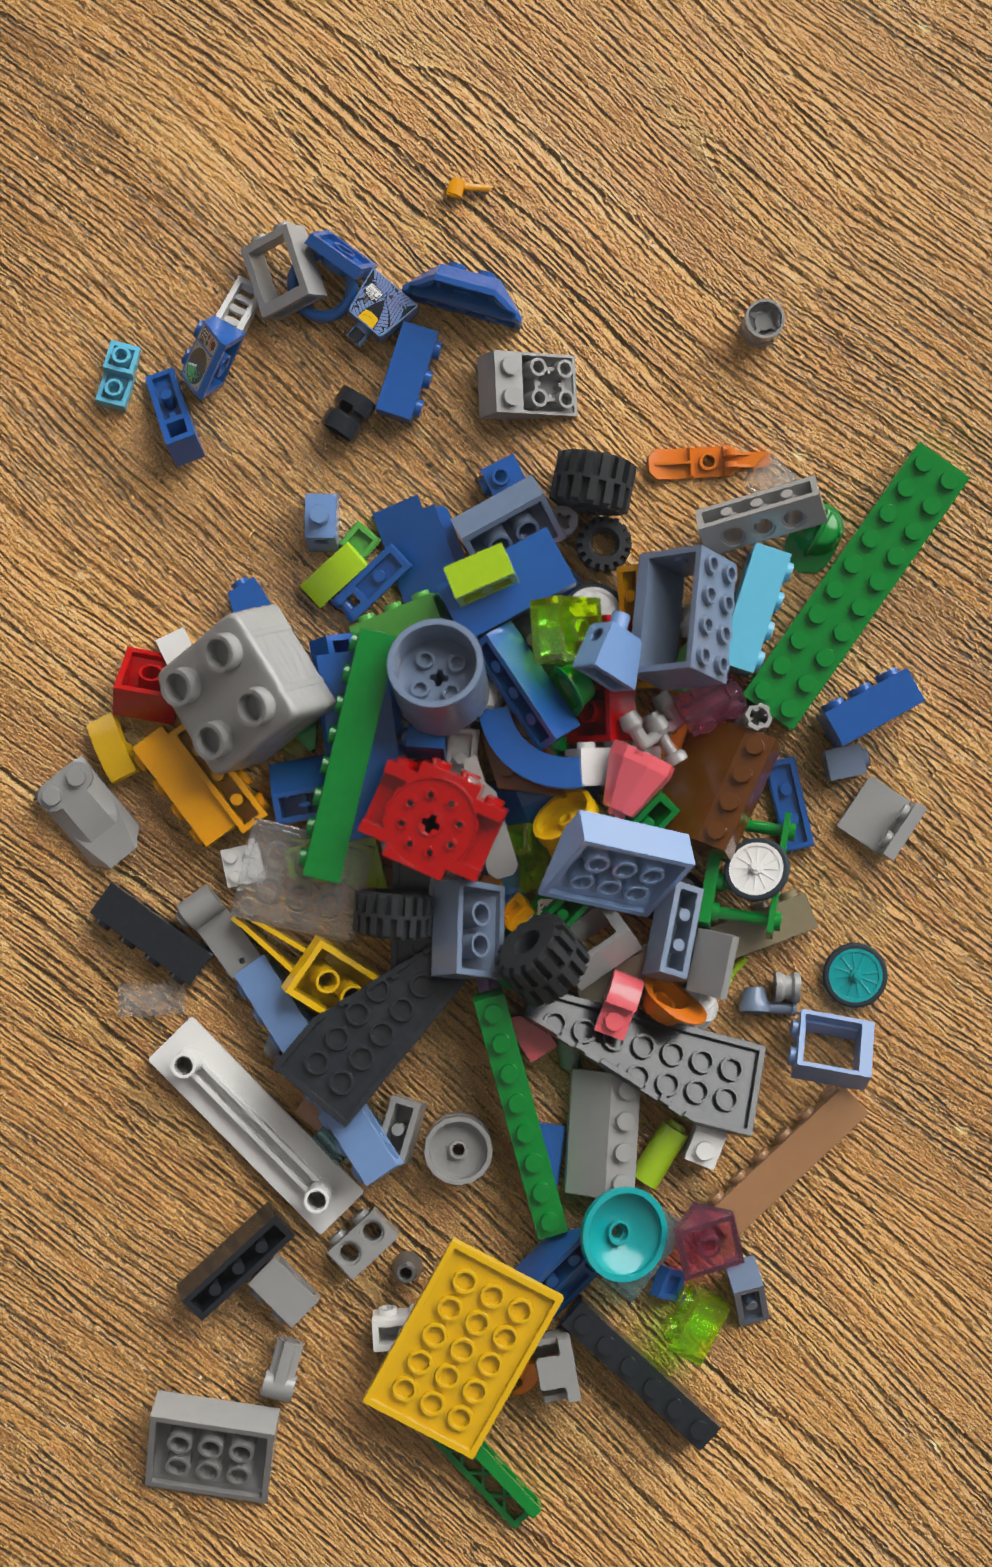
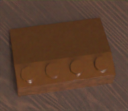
M696 717L681 748L688 757L673 766L675 770L670 780L662 789V792L680 810L664 829L689 834L692 846L731 861L781 749L777 739L746 727Z

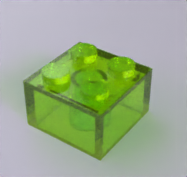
M556 595L530 600L534 664L573 663L589 626L594 623H602L600 598Z
M691 1280L688 1287H682L675 1301L678 1303V1306L673 1314L668 1313L663 1321L661 1330L664 1331L662 1335L668 1350L701 1367L730 1309L724 1297Z

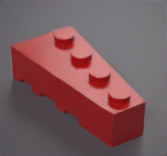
M611 615L584 617L580 646L589 626L594 623L610 622ZM630 616L627 631L632 633V616ZM592 679L596 690L595 696L583 707V710L576 718L580 726L567 735L566 743L610 742L615 739L619 741H633L630 734L625 733L621 728L619 718L634 709L636 711L635 690L612 692Z

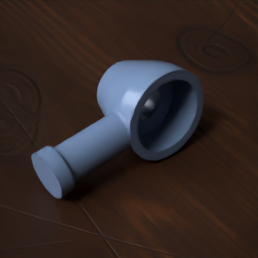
M745 987L739 1001V1013H772L796 1016L797 1003H792L791 1001H768L763 987Z

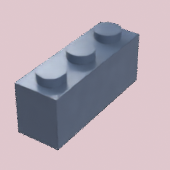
M679 882L655 908L642 971L643 976L666 983L687 980L704 889Z

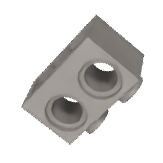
M375 1205L370 1210H367L365 1207L361 1209L351 1219L354 1224L346 1232L341 1228L329 1240L332 1245L327 1253L352 1280L399 1236V1231ZM371 1222L377 1223L381 1228V1233L378 1236H369L365 1232L364 1226ZM345 1244H353L357 1247L359 1253L355 1257H347L343 1254L342 1247Z

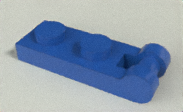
M391 543L331 603L337 609L341 608L347 615L346 619L353 625L357 622L356 618L364 615L413 565ZM353 594L361 601L356 607L349 600Z

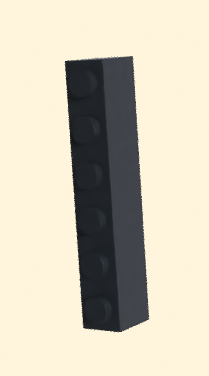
M582 1294L560 1316L561 1325L699 1451L721 1429L718 1419Z

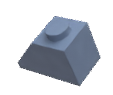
M755 1256L737 1257L732 1261L725 1262L727 1280L740 1327L770 1319L765 1288Z

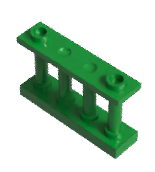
M785 812L783 824L749 820L745 831L780 836V847L786 853L788 841L794 842L797 823H791L792 813ZM709 853L698 927L711 930L712 921L718 922V919L767 926L766 939L773 940L774 931L780 932L783 913L777 912L780 892L771 898L769 914L721 907L720 903H715L717 891L723 892V889L730 890L725 881L724 873H720L722 861L725 862L726 859Z

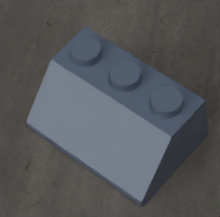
M532 475L450 519L470 556L501 542L504 549L545 527L549 530L555 543L566 538L543 491Z
M465 879L434 882L431 976L451 979L502 980L503 977L496 970L495 958L499 955L497 951L500 945L504 943L505 886L473 882Z

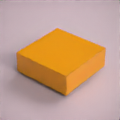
M520 892L516 893L505 905L504 924L511 932L516 930L517 926L522 922L525 923L535 913L527 898Z

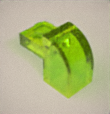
M527 822L507 826L516 858L519 861L520 891L527 893L538 891L552 856L535 836L532 830L533 823Z

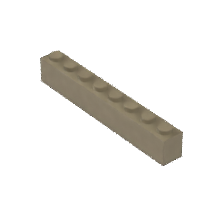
M791 889L780 893L777 912L783 913L780 932L774 931L773 940L766 939L767 926L722 919V921L712 924L711 930L739 937L735 958L814 930L818 928L806 893H797L796 889ZM767 900L749 905L750 911L769 914L771 903L768 904ZM648 942L641 945L643 949L614 969L644 980L645 976L642 975ZM613 969L582 991L576 985L579 998L603 1004V996Z

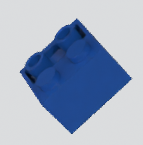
M325 754L269 764L271 796L277 825L308 820L309 817L315 818L318 806L312 805L316 786H323L325 775L319 774Z

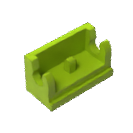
M502 542L443 567L454 597L461 607L519 582Z

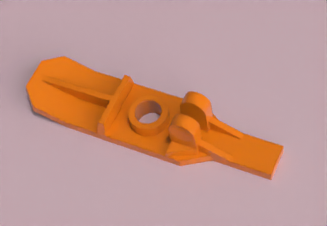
M730 446L654 449L647 457L648 473L655 480L730 477L740 469L769 467L768 451L739 452ZM703 458H712L714 462L713 466H704L702 462Z

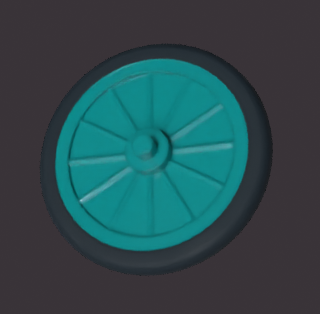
M848 943L838 947L829 955L823 968V982L828 994L837 1003L851 1008L865 1007L875 1002L884 992L888 980L887 966L882 956L874 948L862 943Z

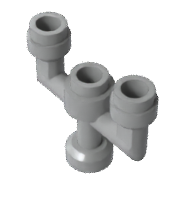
M665 690L651 698L656 711L641 718L634 709L620 717L619 721L621 728L625 733L630 734L639 751L644 752L656 743H659L666 755L663 761L674 766L685 760L688 756L684 750H677L669 735L681 728L684 722L675 708L674 697L668 690Z

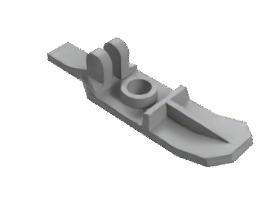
M477 755L462 759L464 769L480 776V783L486 785L481 797L485 798L486 795L490 794L498 798L496 791L484 780ZM505 820L485 862L488 874L497 879L513 875L518 867Z

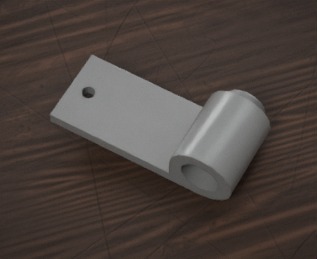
M207 883L177 905L179 910L175 914L177 919L186 929L191 926L194 930L198 931L233 980L236 973L262 956L243 929L231 920L233 915Z

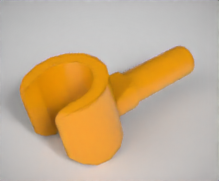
M455 177L450 180L446 195L454 199H462L464 190L468 192H490V185L471 184L459 177Z

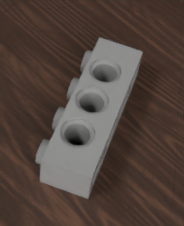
M815 475L695 510L697 527L703 545L718 554L754 545L755 543L775 537L785 536L806 528H813L828 522Z

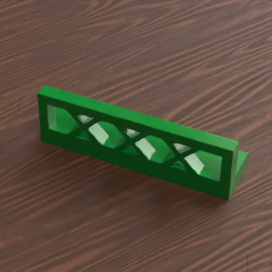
M430 1438L514 1529L528 1516L533 1519L542 1511L541 1500L485 1440L475 1455V1458L482 1464V1469H469L464 1464L463 1454L460 1453L459 1459L454 1454L457 1451ZM475 1475H482L481 1481ZM485 1475H492L503 1487V1492L489 1491L485 1487ZM497 1498H503V1505ZM506 1498H514L523 1508L515 1518L506 1509Z

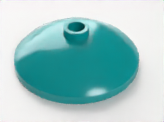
M621 1186L607 1190L592 1202L582 1221L580 1242L587 1263L598 1275L614 1282H631L642 1278L657 1265L665 1250L668 1235L666 1217L655 1198L641 1189ZM616 1226L617 1233L612 1236V1229Z

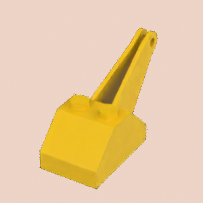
M239 906L237 911L249 921L303 952L298 962L295 963L256 929L234 915L231 917L235 924L246 931L290 971L281 988L287 994L318 1013L328 1010L347 996L349 997L381 976L359 958L332 941L316 935L307 947Z

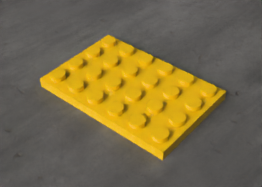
M452 1237L364 1394L362 1402L473 1460L564 1299L563 1294Z

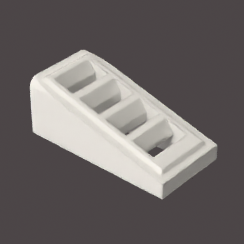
M239 275L216 314L217 317L245 333L259 307L250 280ZM243 290L253 295L254 298L249 299L239 294V292ZM236 301L247 306V310L235 305L234 302ZM229 312L240 317L241 320L239 321L229 316Z

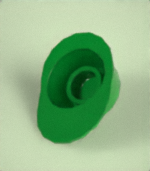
M824 503L827 523L788 534L784 551L792 554L789 562L794 564L793 568L796 571L806 574L815 573L823 569L831 560L844 531L843 518L831 505Z
M573 663L563 667L555 666L548 677L577 718L583 707L595 696L594 683L590 677L572 667Z

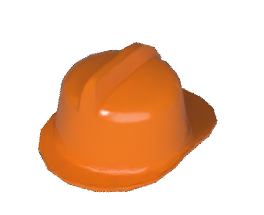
M645 976L644 986L646 991L642 998V1004L652 1019L667 1026L675 1025L680 1021L686 1024L699 1025L707 1020V1013L704 1007L677 982L666 983Z

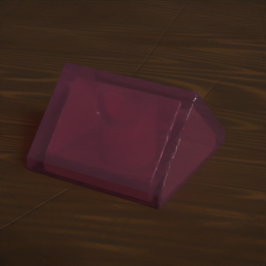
M693 1202L673 1228L685 1281L745 1263L733 1211Z

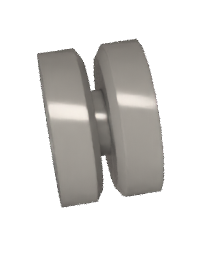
M462 1111L446 1113L434 1121L427 1133L424 1149L427 1166L434 1176L445 1183L454 1185L472 1183L481 1177L489 1167L493 1152V1142L488 1127L483 1120L474 1114ZM461 1144L465 1150L461 1149L460 1153H455L454 1145Z

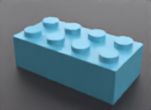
M755 543L749 549L734 594L735 608L732 612V639L729 647L728 672L748 677L761 669L765 657V652H762L761 648L763 643L770 640L775 623L770 620L772 614H775L776 610L779 611L783 602L784 593L780 592L782 584L784 585L790 579L794 564L789 562L792 554L759 543Z

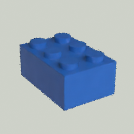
M895 666L892 669H888L874 677L877 683L870 685L869 681L847 692L850 698L843 700L841 696L820 707L823 712L817 715L816 718L833 748L850 743L925 701L908 668L898 671Z

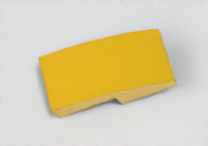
M110 712L86 725L98 759L111 783L116 784L140 772L139 766L133 759L135 756L132 749L133 746L125 741L118 715H113V712Z

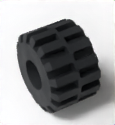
M587 449L559 451L549 499L560 506L570 507L575 511L602 516L628 514L637 466L622 457Z
M543 913L540 917L535 915L527 922H522L518 925L517 929L510 932L505 938L506 941L500 945L497 951L499 955L495 958L498 973L528 1005L532 1004L534 1007H540L544 1003L549 1005L554 1003L557 998H562L568 994V991L580 982L579 978L585 974L588 968L586 964L590 961V955L587 953L589 950L560 916L557 914L552 915L551 913Z

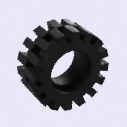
M604 515V517L596 516L592 520L585 522L576 539V551L579 560L584 563L586 568H591L597 573L598 571L609 573V571L617 570V567L626 562L632 548L630 532L628 533L627 526L621 524L619 519L610 518L608 515ZM608 533L614 538L616 547L610 555L600 556L594 552L592 539L597 534Z

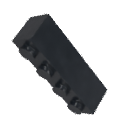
M117 881L111 882L90 911L91 914L96 916L94 919L96 924L107 931L111 928L121 935L118 939L131 949L137 946L146 953L143 957L149 963L156 967L163 965L171 971L168 976L182 986L185 983L193 984L214 956V953L208 947Z
M268 1201L177 1284L181 1302L203 1321L295 1237L289 1221Z

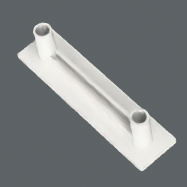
M190 1017L149 1058V1062L319 1234H322L363 1194V1188L194 1017Z

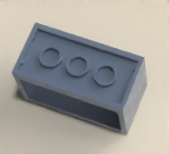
M704 545L642 553L639 555L632 634L642 642L638 679L664 691L726 684L727 672L729 671V647L732 639V612L735 608L734 590L737 580V564ZM694 576L686 661L676 662L684 578Z

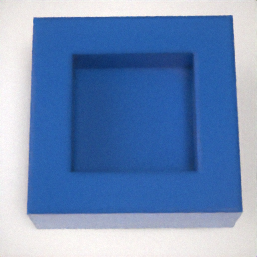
M660 1264L653 1278V1284L649 1293L657 1298L676 1302L688 1273L680 1268Z

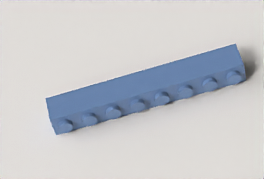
M264 954L234 975L238 981L236 988L244 999H249L255 1008L252 1010L255 1019L259 1024H265L271 1034L268 1038L272 1046L277 1051L281 1050L284 1053L312 1020V1017L302 1002L287 994L281 988L286 976L274 957ZM304 1095V1097L309 1103H314L311 1099ZM315 1104L320 1112L318 1114L319 1121L326 1130L331 1129L337 1139L334 1141L336 1148L342 1156H348L353 1164L351 1171L358 1182H364L366 1186L373 1185L404 1164L367 1104L364 1105L346 1129Z

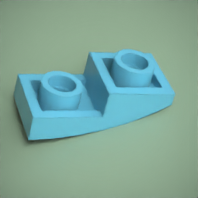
M111 340L103 364L104 373L95 398L97 405L124 412L127 411L137 374L141 347Z

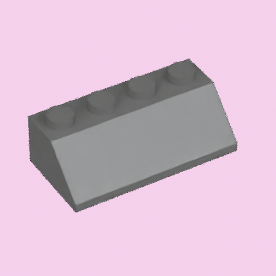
M571 1068L563 1189L565 1193L598 1197L607 1190L616 1187L629 1186L635 1188L640 1092L604 1069Z

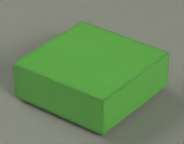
M357 521L339 542V546L342 547L349 542L366 561L382 540L361 522Z

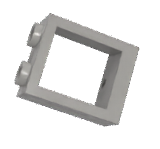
M290 221L276 224L273 227V231L253 237L250 240V244L240 249L263 319L282 320L327 296L313 250L305 244L308 238L305 226L291 224ZM285 242L299 286L277 296L264 253Z
M590 906L570 927L581 942L608 924L616 932L587 952L590 955V961L586 964L588 968L585 974L579 978L580 982L577 984L581 991L643 949L617 911Z

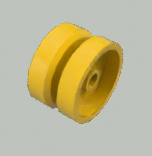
M584 789L567 790V797H553L536 815L532 830L541 844L548 849L551 856L554 854L564 828L579 810L606 815L603 810L599 809L596 801L588 791Z

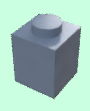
M861 743L820 752L826 782L866 774V767L870 766L868 751L866 748L862 749Z

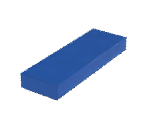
M795 757L778 759L773 766L767 783L777 824L784 823L785 812L792 813L791 823H797L794 842L788 841L787 852L815 846Z

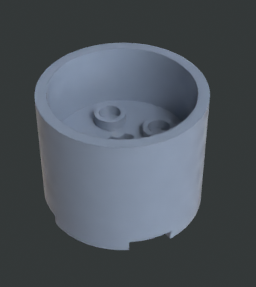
M427 619L409 626L395 639L387 659L388 676L398 708L405 719L413 725V728L428 735L449 736L459 733V730L470 725L476 718L481 717L489 700V683L482 649L471 631L451 620Z

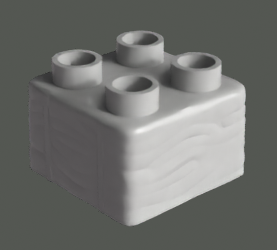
M275 604L226 615L178 657L166 665L158 675L163 698L173 706L177 716L193 740V746L197 754L206 761L212 772L218 775L262 764L293 740L299 733L329 712L336 703L323 678L319 675L307 652L293 633L290 624Z

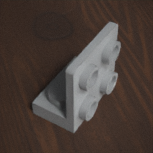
M869 776L837 823V827L884 859L893 861L925 814L927 808L918 802H910L873 776Z

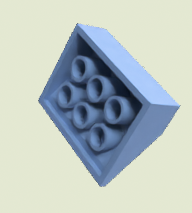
M579 810L562 832L539 887V895L648 917L695 866L689 834Z

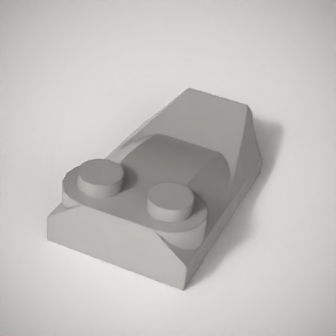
M81 755L66 765L34 793L40 806L48 811L92 866H101L110 870L138 847L137 837L141 826L84 756Z

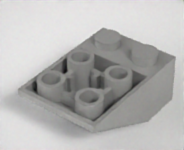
M493 350L477 357L480 419L520 420L578 416L574 355Z

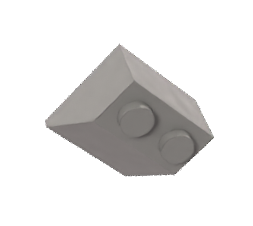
M697 927L687 980L681 981L684 982L683 988L688 991L726 1000L739 937Z

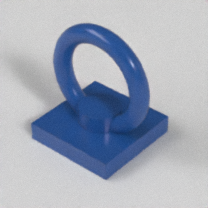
M330 230L311 232L305 244L312 248L316 261L321 260V263L326 268L345 278L346 290L342 301L332 309L317 310L308 305L298 312L315 322H333L348 313V309L358 293L357 279L367 277L373 268L376 269L378 265ZM293 264L287 277V291L299 286Z

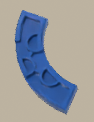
M509 706L483 712L480 717V723L489 745L501 761L515 774L545 788L570 791L584 789L579 757L553 756L533 747L517 730Z

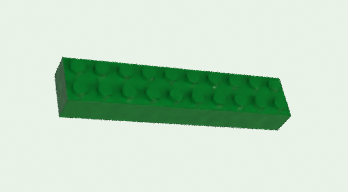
M921 442L914 446L763 661L761 669L754 673L738 697L750 706H755L759 703L765 704L770 708L769 712L774 723L787 732L793 731L970 477Z

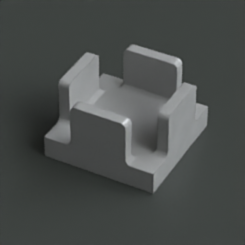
M562 1325L556 1326L555 1330L545 1331L535 1349L536 1365L544 1403L568 1399L569 1403L581 1401L570 1332ZM552 1352H555V1354H556V1355H554V1356H548V1357H546L547 1355H549V1354L552 1353Z

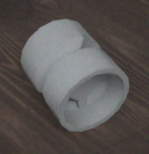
M759 299L753 302L748 307L741 322L743 339L749 345L756 348H764L771 345L777 339L785 324V313L782 307L771 299Z

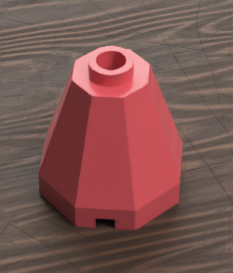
M615 739L609 752L603 804L609 807L607 813L623 820L626 815L634 818L670 780L675 768L647 752L639 751L636 747Z

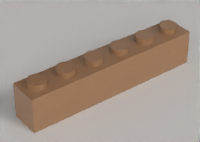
M835 1085L826 1087L819 1095L821 1100L813 1107L811 1105L806 1106L797 1115L799 1120L791 1128L786 1126L774 1137L776 1142L771 1147L760 1149L752 1157L754 1162L746 1170L741 1168L729 1179L731 1184L725 1190L718 1189L708 1198V1205L705 1207L707 1213L732 1240H735L869 1114L847 1088Z

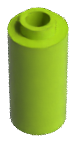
M672 1118L669 1122L662 1120L636 1162L635 1178L647 1186L657 1189L689 1137L684 1133L687 1128Z

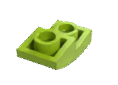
M347 542L312 573L300 587L319 608H322L341 589L349 584L368 563Z

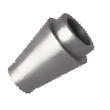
M411 1251L399 1253L392 1262L394 1275L403 1283L416 1280L423 1269L421 1258ZM407 1267L412 1272L411 1274H405V1272H401V1269Z

